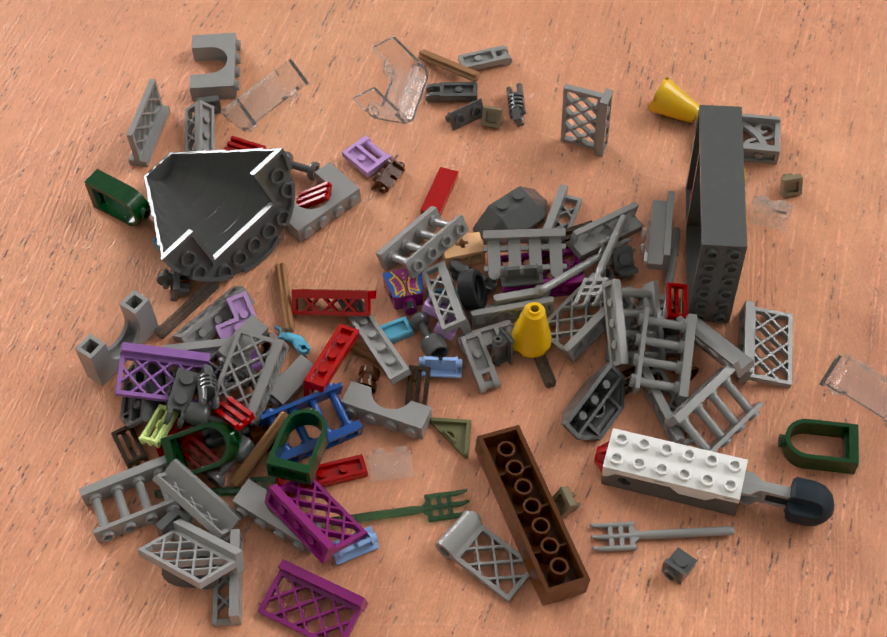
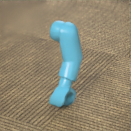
M274 326L275 330L280 332L277 338L292 344L299 355L307 356L310 353L311 348L302 336L290 332H282L279 326Z

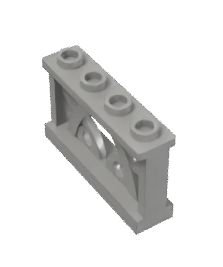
M742 114L743 131L753 137L743 143L744 162L777 165L780 154L781 117ZM767 132H773L770 136L763 137ZM773 140V145L767 144L768 141Z

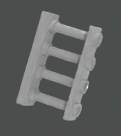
M431 206L375 254L384 270L388 271L398 263L404 265L410 278L414 279L463 237L469 229L462 215L456 216L451 222L442 220L437 207ZM437 228H442L437 234L433 233ZM423 240H428L423 246L419 245ZM409 252H414L409 258L405 257Z
M611 279L602 284L609 360L617 368L629 364V360L633 359V354L637 353V351H628L626 339H635L636 333H640V330H626L624 318H638V314L644 310L624 309L622 297H644V306L650 307L649 316L661 318L660 291L657 281H651L643 285V289L622 288L620 279ZM648 325L646 337L663 339L664 331L662 327ZM649 346V351H644V357L666 361V351L664 348Z
M645 307L643 312L638 314L637 325L640 326V333H636L634 345L638 346L637 353L633 354L632 366H635V372L630 376L629 387H633L632 394H637L640 386L671 391L673 394H676L675 402L683 403L688 398L697 315L689 313L685 320L679 322L650 317V307ZM647 326L680 330V333H683L682 340L676 342L646 337ZM645 345L677 350V353H681L680 361L671 362L644 357ZM648 366L675 371L678 374V380L670 383L641 378L642 367Z
M730 363L719 368L670 414L664 422L669 428L675 425L682 426L700 449L717 452L720 447L723 448L732 441L731 436L734 433L737 434L746 427L744 423L747 420L754 419L760 413L758 410L763 404L759 401L750 405L730 381L732 379L730 375L735 371V368ZM719 386H724L744 410L737 418L717 395L718 391L716 388ZM705 399H710L730 423L724 431L720 429L703 408L704 404L702 402ZM691 412H696L715 435L716 439L710 445L707 444L689 422L690 418L688 415Z
M165 455L79 488L80 495L86 506L93 505L99 527L93 530V534L98 543L109 542L119 535L132 533L144 525L154 524L175 506L181 511L184 510L162 488L160 489L165 501L152 506L144 486L145 483L152 481L156 474L163 473L167 469L168 464ZM136 488L143 510L130 515L123 492ZM114 496L121 519L108 523L101 501Z

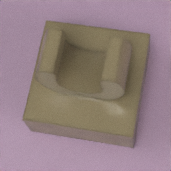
M485 105L483 107L481 125L500 128L503 108Z
M783 174V177H781V196L785 198L802 195V175Z
M568 486L560 487L552 497L562 519L567 518L571 512L576 511L581 505L576 503L574 499L576 494L571 492Z

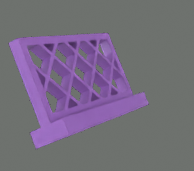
M122 342L115 396L168 402L170 396L164 390L174 384L175 378L169 374L167 369L171 366H176L182 369L188 368L186 370L189 371L193 369L202 370L204 364H209L210 353ZM124 360L134 361L138 367L129 373L124 367ZM150 363L156 364L160 369L152 376L145 369V366ZM142 370L148 379L138 384L133 375ZM161 373H164L170 380L163 387L154 379ZM128 378L135 385V388L131 391L120 390L121 383ZM150 381L158 389L153 394L146 393L142 388ZM192 399V402H199V400Z

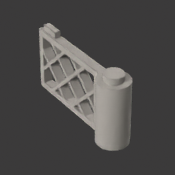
M464 511L435 546L444 557L455 561L508 603L530 577L528 571L523 575H514L513 564H523L525 566L519 552L482 525L480 522L481 517L476 512ZM482 533L490 539L491 546L478 547L477 539ZM492 550L493 561L480 562L479 551ZM495 550H505L508 552L509 560L496 561ZM466 552H475L476 562L467 563L461 557ZM510 565L511 575L498 576L497 566ZM494 566L495 577L483 576L481 574V567ZM512 580L513 589L508 595L500 589L499 581Z

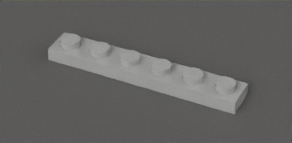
M342 299L337 300L343 310L347 306ZM358 299L353 306L358 312H364V302ZM372 314L371 316H347L354 328L359 330L360 337L392 384L411 374L410 369Z

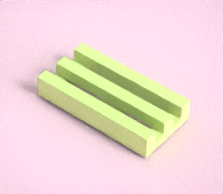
M159 404L138 439L140 443H147L149 446L155 445V447L160 448L162 445L160 439L168 435L180 413L172 411V418L169 424H163L167 413V406Z

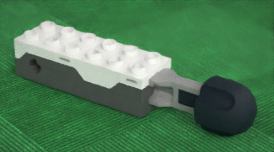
M615 428L612 430L610 441L597 447L594 463L602 473L601 484L732 516L736 515L738 504L750 505L754 502H760L785 508V518L788 522L804 526H818L826 522L832 516L835 509L833 494L825 485L817 481L796 477L793 479L791 487L762 481L755 473L746 471L747 459Z

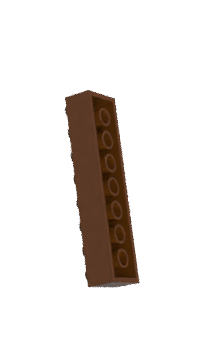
M516 425L477 436L475 452L542 606L586 593L590 578L520 426Z

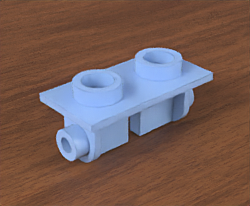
M426 355L419 357V366L431 367L430 377L462 378L463 361L458 359L457 356L443 357V360L440 361L439 357ZM422 371V377H425L426 371Z
M371 526L364 528L367 531L365 538L333 554L337 565L379 548L377 535L373 532ZM340 539L334 541L333 543L335 545L340 543Z

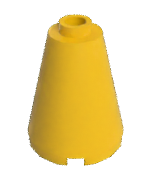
M666 76L654 94V101L650 102L647 110L691 124L693 121L697 122L699 104Z
M537 302L525 305L510 332L514 339L513 350L520 352L523 357H540L551 347L552 335L544 306Z

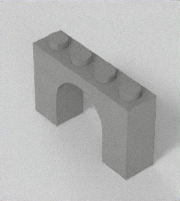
M236 33L192 35V52L195 61L219 60L226 63L217 72L190 75L189 90L192 101H196V98L219 95V99L237 98V91H240V82L237 77H240V67L238 64H241V57L238 51H241V41L237 40Z
M331 162L315 172L317 185L326 181L332 184L329 201L315 209H305L294 203L289 225L284 226L300 243L309 239L318 230L326 227L331 221L342 216L344 212L361 201L360 188Z
M135 290L119 304L125 322L120 336L111 346L107 347L104 342L89 334L75 348L87 377L101 386H104L118 371L122 342L144 344L159 329L150 299Z
M251 315L239 327L268 336V327L254 315ZM237 331L217 350L218 361L222 366L225 364ZM242 336L240 341L242 349L253 344L250 337ZM255 348L244 353L248 362ZM301 354L286 371L278 375L268 403L275 409L291 403L304 389L303 380L313 366V363ZM241 355L233 358L232 365L234 369L245 364ZM250 366L253 375L257 374L258 372L255 371L252 366ZM247 368L236 373L241 381L251 377ZM253 381L249 382V384L251 385V389L254 391L255 385Z

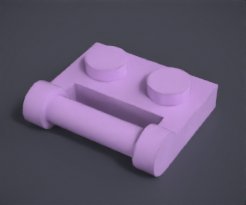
M368 136L362 137L342 152V157L367 178L380 170L389 158L393 160V156L383 152L372 143ZM364 148H368L372 153L379 157V159L375 158L371 153H369Z

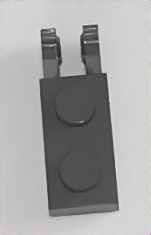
M440 82L428 84L426 86L427 94L425 99L427 102L433 103L438 101H476L477 83Z
M178 367L163 424H169L173 411L181 414L177 421V428L182 429L187 409L192 402L197 385L198 373Z

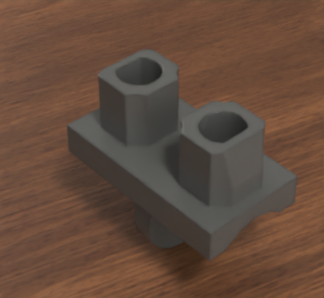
M165 269L163 273L158 274L157 283L162 285L163 289H168L170 286V301H177L178 296H189L190 283L180 282V280H189L188 276L179 274L171 269L170 273L169 270Z

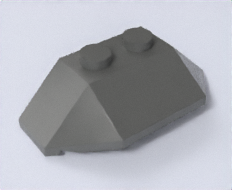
M519 186L488 205L473 227V231L479 232L483 240L484 230L532 229L545 220L547 200L535 189Z
M611 361L585 381L562 412L561 425L576 440H601L624 409L625 376Z
M135 362L130 366L129 373L138 367ZM153 363L145 366V369L151 376L160 370ZM142 370L133 375L138 384L148 379ZM164 373L154 378L161 387L166 384ZM129 378L124 381L123 390L131 391L135 388V385ZM151 381L142 387L149 394H153L158 390ZM122 397L120 419L131 429L150 420L158 405H164V402Z

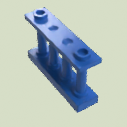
M341 382L337 384L330 383L324 393L320 391L277 409H267L260 415L261 427L267 424L271 426L282 411L289 415L294 411L310 407L318 410L323 416L318 403L330 399L342 425L341 428L333 431L327 424L328 444L326 450L362 435L363 429L360 420L355 422L349 420L338 397L342 393ZM304 425L296 428L302 441L301 445L293 448L287 442L280 458L299 462L312 456L319 437L315 439L310 438Z

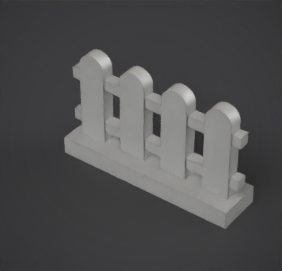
M566 228L484 230L483 245L487 246H483L484 253H488V266H484V273H488L491 281H498L501 278L500 269L504 268V266H501L500 252H508L509 266L507 267L519 266L521 269L526 266L521 265V251H529V265H542L543 271H550L551 277L556 278L563 273V270H567V264H563L562 250H566V243L562 244V242H565ZM549 250L550 264H542L541 251Z

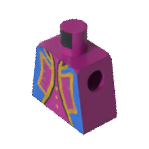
M406 269L383 273L384 288L394 309H404L406 315L415 314L417 312L416 306L423 304L422 272L414 279L410 278Z

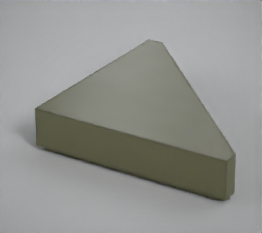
M431 417V424L465 459H468L471 420Z

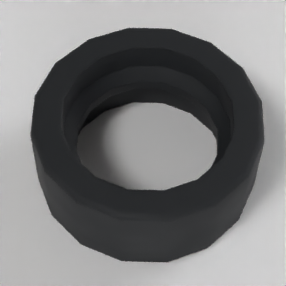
M476 269L461 272L457 279V289L462 306L465 310L484 308L487 301V290L482 273Z

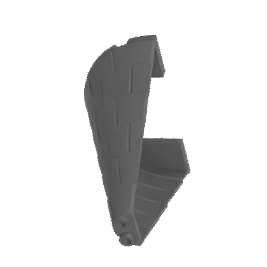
M280 147L274 149L255 148L231 151L224 149L170 152L144 175L151 217L154 219L157 245L160 247V259L175 272L188 276L192 280L202 282H219L233 279V275L240 272L247 273L264 261L281 240L279 236L284 226L289 225L295 203V182L292 180L290 172L292 166L284 149Z

